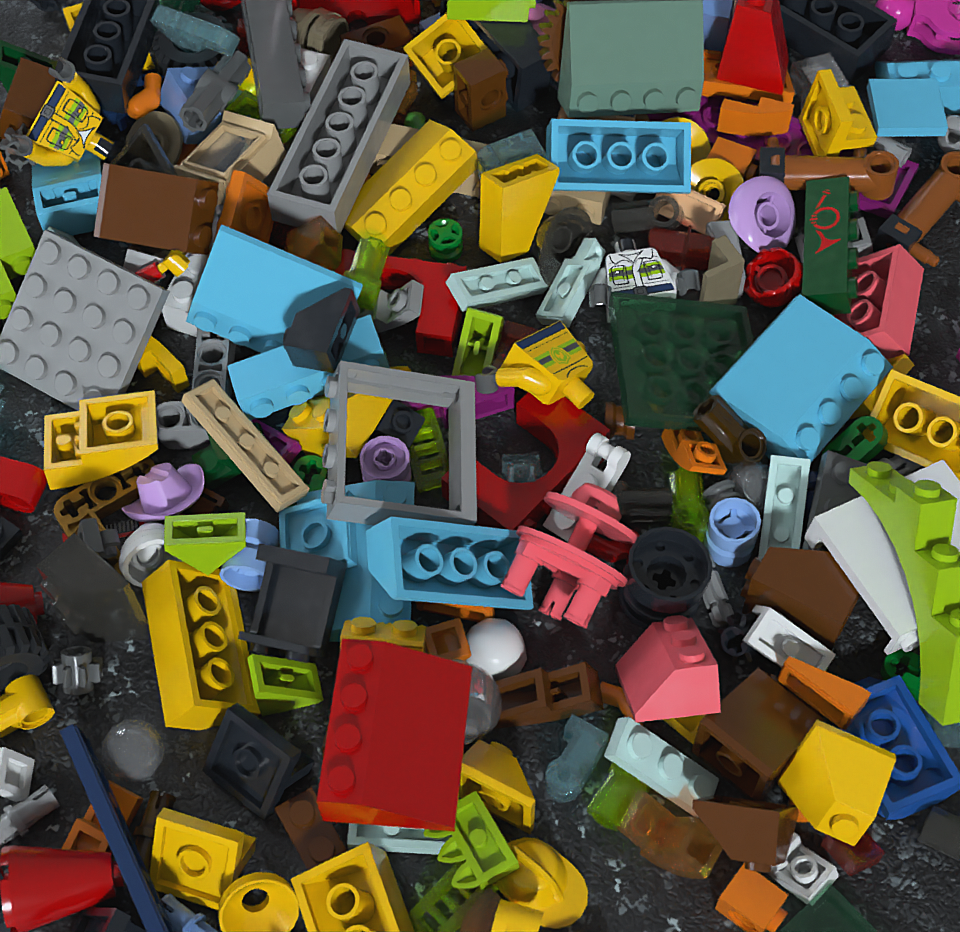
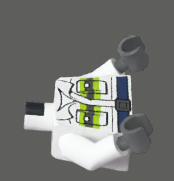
M621 239L614 245L616 253L606 256L605 267L598 270L588 290L589 307L593 308L595 304H605L608 323L674 312L677 290H679L681 296L685 295L688 289L701 290L699 273L694 269L679 271L668 261L661 259L656 249L645 248L637 250L633 239Z

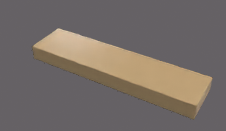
M214 378L183 395L181 402L277 513L307 496L310 488Z

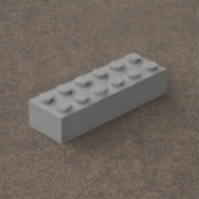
M347 39L343 40L267 193L272 221L335 238L339 237L410 85L409 56L407 54Z

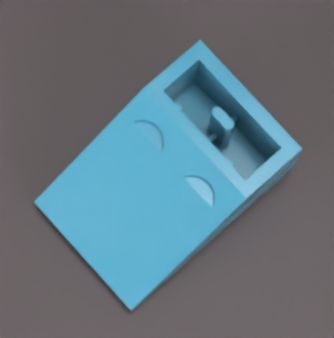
M85 150L79 162L73 161L68 166L44 167L39 164L32 165V192L36 214L43 232L50 226L72 236L94 231L103 170L100 157Z

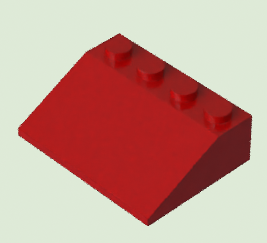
M342 638L316 801L323 821L455 831L472 681V666L385 641Z

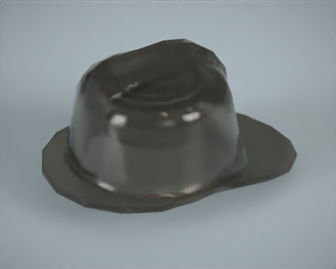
M574 206L564 208L556 215L550 216L543 221L538 228L536 245L540 252V274L549 287L552 285L564 260L572 259L584 238H592L593 224L590 216L583 209Z

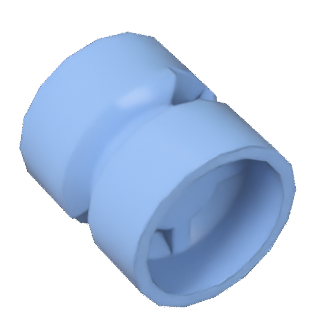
M733 497L717 502L711 509L704 546L716 564L728 568L738 567L750 559L761 525L760 514L756 507L745 499Z
M245 518L246 547L221 565L219 575L223 582L235 589L257 592L261 589L267 564L256 559L259 543L279 547V530L268 522Z

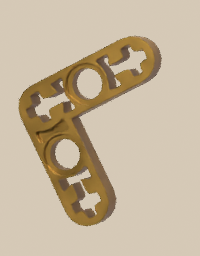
M149 457L115 474L85 483L62 496L54 506L55 517L77 553L75 540L80 520L96 518L99 532L106 530L100 522L101 519L140 497L136 483L138 476H135L134 473L139 470L145 474L150 472L151 467L155 465ZM124 479L129 488L124 490L120 480ZM114 487L117 489L116 495L110 500L102 501L97 498V494L102 488ZM89 497L94 506V508L90 509L88 503H86L85 501ZM72 508H74L79 513V515L74 518H72V516L69 515L67 512ZM117 546V556L107 558L110 565L114 567L115 572L109 575L104 571L101 564L99 572L90 573L95 582L105 589H114L126 581L119 569L120 551Z

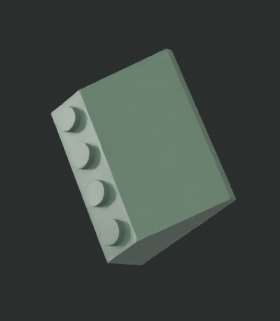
M703 0L567 2L558 101L568 118L699 111L704 83Z

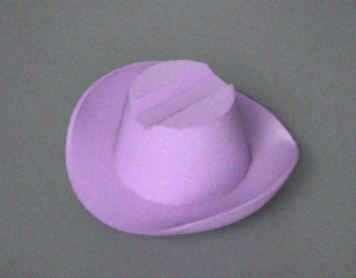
M758 176L745 181L734 191L730 199L728 214L732 228L737 235L758 253L762 249L774 247L785 249L790 243L796 227V211L788 187L775 177Z
M162 463L151 467L148 474L145 476L140 475L137 478L136 483L140 498L132 504L122 507V511L131 519L139 522L165 520V516H176L183 513L197 502L203 492L205 481L203 469L197 464H186L177 470L170 463Z

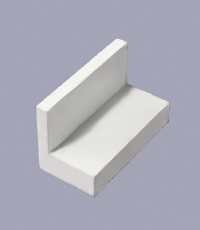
M755 605L752 611L759 617L743 639L744 642L781 668L786 659L791 656L823 671L827 669L835 657V653L772 608Z

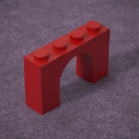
M327 248L322 267L363 284L357 303L378 289H400L412 279L424 285L421 315L419 316L416 328L417 352L453 357L462 310L445 282L451 274L467 271V266H459L454 263L429 262L418 258L391 257L380 253L354 252L349 249Z
M528 392L516 403V423L548 446L557 461L553 468L543 477L531 482L516 483L498 477L476 460V523L481 527L517 530L519 526L536 529L537 522L545 514L549 516L553 509L544 501L547 492L561 494L586 453V445L594 434L600 433L610 439V429L584 410L578 409L566 397L546 405ZM602 458L598 465H600L605 459ZM449 470L441 477L442 497L449 501Z

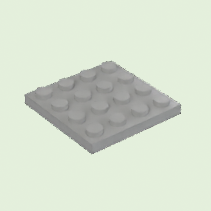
M44 230L0 334V369L79 411V400L126 394L170 291L53 231Z

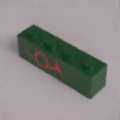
M849 176L806 181L802 296L831 315L850 314L852 299L858 298L857 277H852V269H858L859 267L858 249L853 247V240H859V224L857 218L853 219V212H859L860 201L858 190L852 191Z

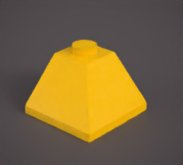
M447 13L403 47L411 62L441 99L454 91L453 64L487 49V46L466 20L447 19Z
M816 720L777 777V784L814 829L855 846L876 818L896 762V754Z
M479 739L463 755L459 798L462 799L477 791L490 814L531 834L534 828L535 798L517 758L513 757L511 750L497 742L488 744Z

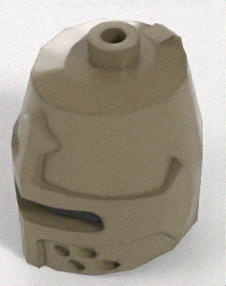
M320 6L317 9L297 8L292 11V18L297 24L296 43H300L301 48L330 55L332 65L341 46L339 35L349 32V23L340 14Z

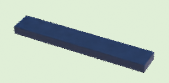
M71 724L60 730L61 736L146 931L175 932L89 737L77 725Z

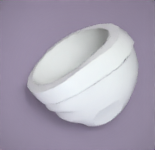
M147 522L125 540L120 552L119 569L126 580L135 586L142 587L141 582L168 559L183 561L165 551L164 525L159 522Z

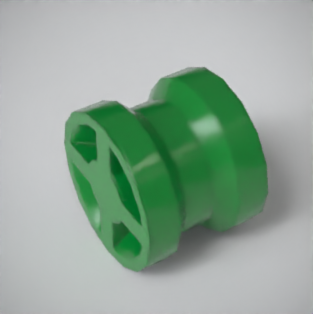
M442 218L434 221L429 226V254L437 262L451 263L462 255V227L458 222L453 219Z

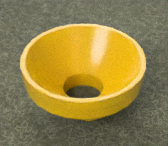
M255 872L235 880L222 894L218 907V919L222 932H290L295 926L299 915V904L291 885L283 877L269 872ZM262 889L267 893L265 900L258 905L249 906L242 902L244 895L250 890Z

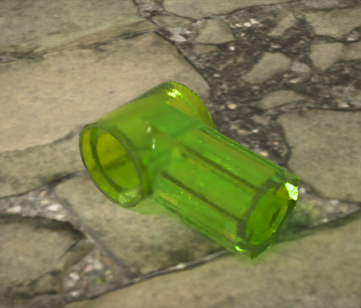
M374 237L360 239L350 270H346L343 275L363 284L357 303L360 308L373 311L382 283L380 279L390 251V247L386 246L382 240Z
M680 467L674 472H669L668 476L672 528L683 529L703 543L709 521V512L702 498L704 493L702 473L691 472ZM684 523H691L695 527L686 526Z
M612 762L608 771L609 776L587 807V813L598 824L606 829H612L617 832L640 796H646L651 787Z

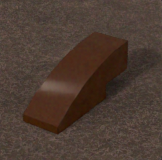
M586 662L551 672L538 668L477 686L470 690L472 728L475 730L552 722L604 710L598 671Z

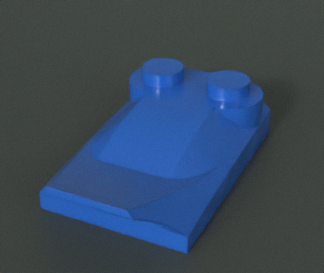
M897 675L888 680H880L869 676L855 682L854 684L872 693L862 711L846 730H842L834 723L833 725L835 728L896 754V762L877 813L886 818V820L902 819L938 804L960 790V772L901 676Z

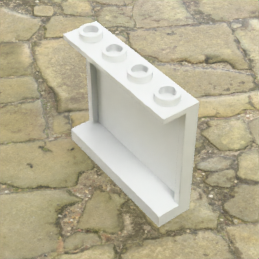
M941 460L909 474L905 478L914 483L918 480L935 481L944 490L957 498L951 545L958 548L960 552V481L946 462ZM860 496L815 516L804 539L812 550L823 545L827 547L889 634L891 640L884 649V652L889 655L901 648L904 652H909L918 647L920 643L915 609L906 575L889 535L865 498Z

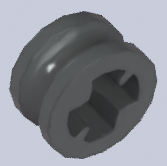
M732 480L718 482L705 490L702 498L705 503L710 504L708 508L710 513L716 503L725 498L737 497L742 499L738 492H734L736 486Z

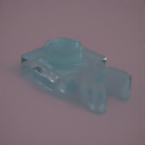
M502 454V477H507L508 482H535L536 476H541L540 454Z

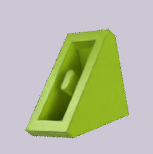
M471 307L467 308L452 376H475L478 373L482 374V370L485 367L493 364L497 354L501 353L504 347L503 316Z
M245 512L165 516V551L206 575L211 574L246 547Z
M251 654L247 657L253 691L262 717L318 704L323 701L316 663H304Z

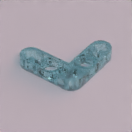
M162 5L157 6L150 20L177 47L188 54L199 53L209 48L232 56L240 41L239 37L225 28Z

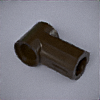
M719 395L710 396L707 400L700 403L693 412V421L717 445L721 457L726 463H754L760 461L765 456L767 441L764 434L758 429L749 428Z

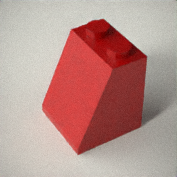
M736 0L716 79L782 95L789 56L779 0Z

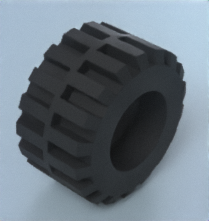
M195 10L193 13L185 11L181 12L182 15L180 16L174 15L170 17L168 23L163 22L159 26L160 31L155 32V41L153 42V50L160 76L163 75L164 77L168 68L214 67L227 51L236 52L238 50L232 25L227 23L224 17H216V14L211 11L203 13L202 10Z
M6 604L0 605L1 696L4 694L6 686L19 677L30 674L40 677V674L48 667L47 663L50 661L49 651L32 613L26 607H20V605L15 604L8 606Z

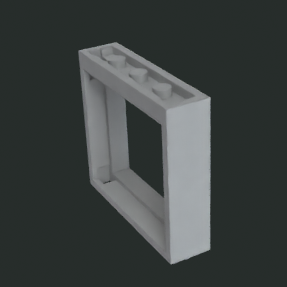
M340 360L333 376H327L324 391L325 397L330 398V409L326 410L323 423L324 432L329 433V444L325 445L322 457V466L328 468V480H324L321 491V502L327 504L326 519L376 525L392 516L474 525L477 522L475 382ZM347 392L448 408L449 510L345 496Z

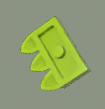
M477 791L458 800L455 831L424 829L423 834L426 837L444 838L451 836L441 847L437 857L438 861L458 863L465 860V863L459 867L451 883L453 887L467 889L479 886L482 890L519 869L517 859Z

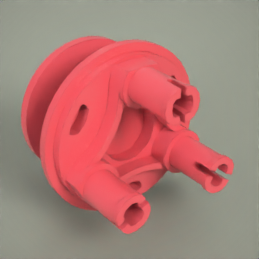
M584 483L572 493L571 497L555 492H547L544 501L554 510L577 523L568 542L566 543L526 526H519L516 534L520 537L519 544L514 552L516 556L500 585L503 589L523 597L538 565L545 566L552 572L551 577L554 580L538 611L547 616L550 614L552 618L561 621L563 615L570 622L586 629L601 596L606 597L609 589L616 590L618 586L625 587L627 583V578L620 572L585 552L594 533H599L629 545H633L637 539V535L632 530L619 522L622 516L617 497L610 491L591 483ZM574 590H577L566 613H564Z

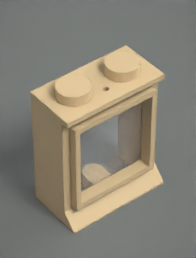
M224 110L221 123L196 147L180 166L174 165L173 169L177 176L219 183L217 205H224L226 188L230 183L233 170L246 172L262 182L286 157L287 152L274 124Z

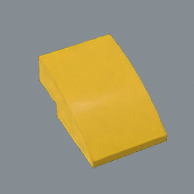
M155 390L79 400V411L44 415V473L50 490L72 487L110 476L138 463L158 450Z

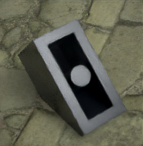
M343 288L296 313L291 327L285 330L283 336V347L293 366L329 373L335 372L360 313V308L351 288Z

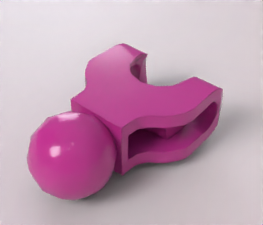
M960 0L876 1L875 7L897 19L895 31L906 28V36L916 37L933 52L960 55V40H952L950 38H960V4H953L954 2H960Z

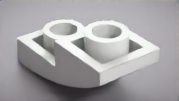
M793 833L786 862L772 866L771 872H766L810 907L818 901L839 877L836 867L804 847L799 835Z

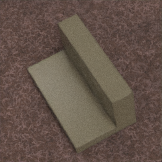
M726 235L712 242L708 271L703 274L697 317L700 320L737 303L745 260Z

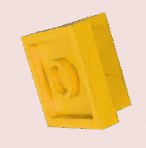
M831 69L818 70L798 118L814 156L838 157L841 150L873 147L877 135L855 87H839Z
M163 808L156 818L150 877L157 891L172 894L175 897L218 910L222 894L229 885L238 879L239 874L255 852L257 838L235 829Z

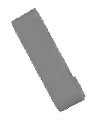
M197 328L192 389L214 378L228 396L232 398L233 385L227 366L235 361L236 344L222 336ZM181 401L163 402L156 407L158 439L164 447L168 449H204L211 445L207 431Z

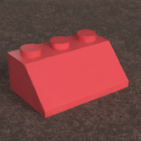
M900 244L859 258L858 269H852V277H857L858 298L852 299L850 314L832 316L869 339L886 359L903 354L909 356L924 268Z
M675 615L666 617L662 622H653L615 664L617 677L635 723L721 712L718 664L693 618Z

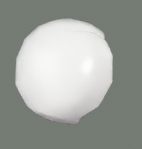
M485 618L472 626L466 635L471 651V657L466 659V662L485 681L494 682L521 672L527 660L525 643L521 633L512 623L505 619Z

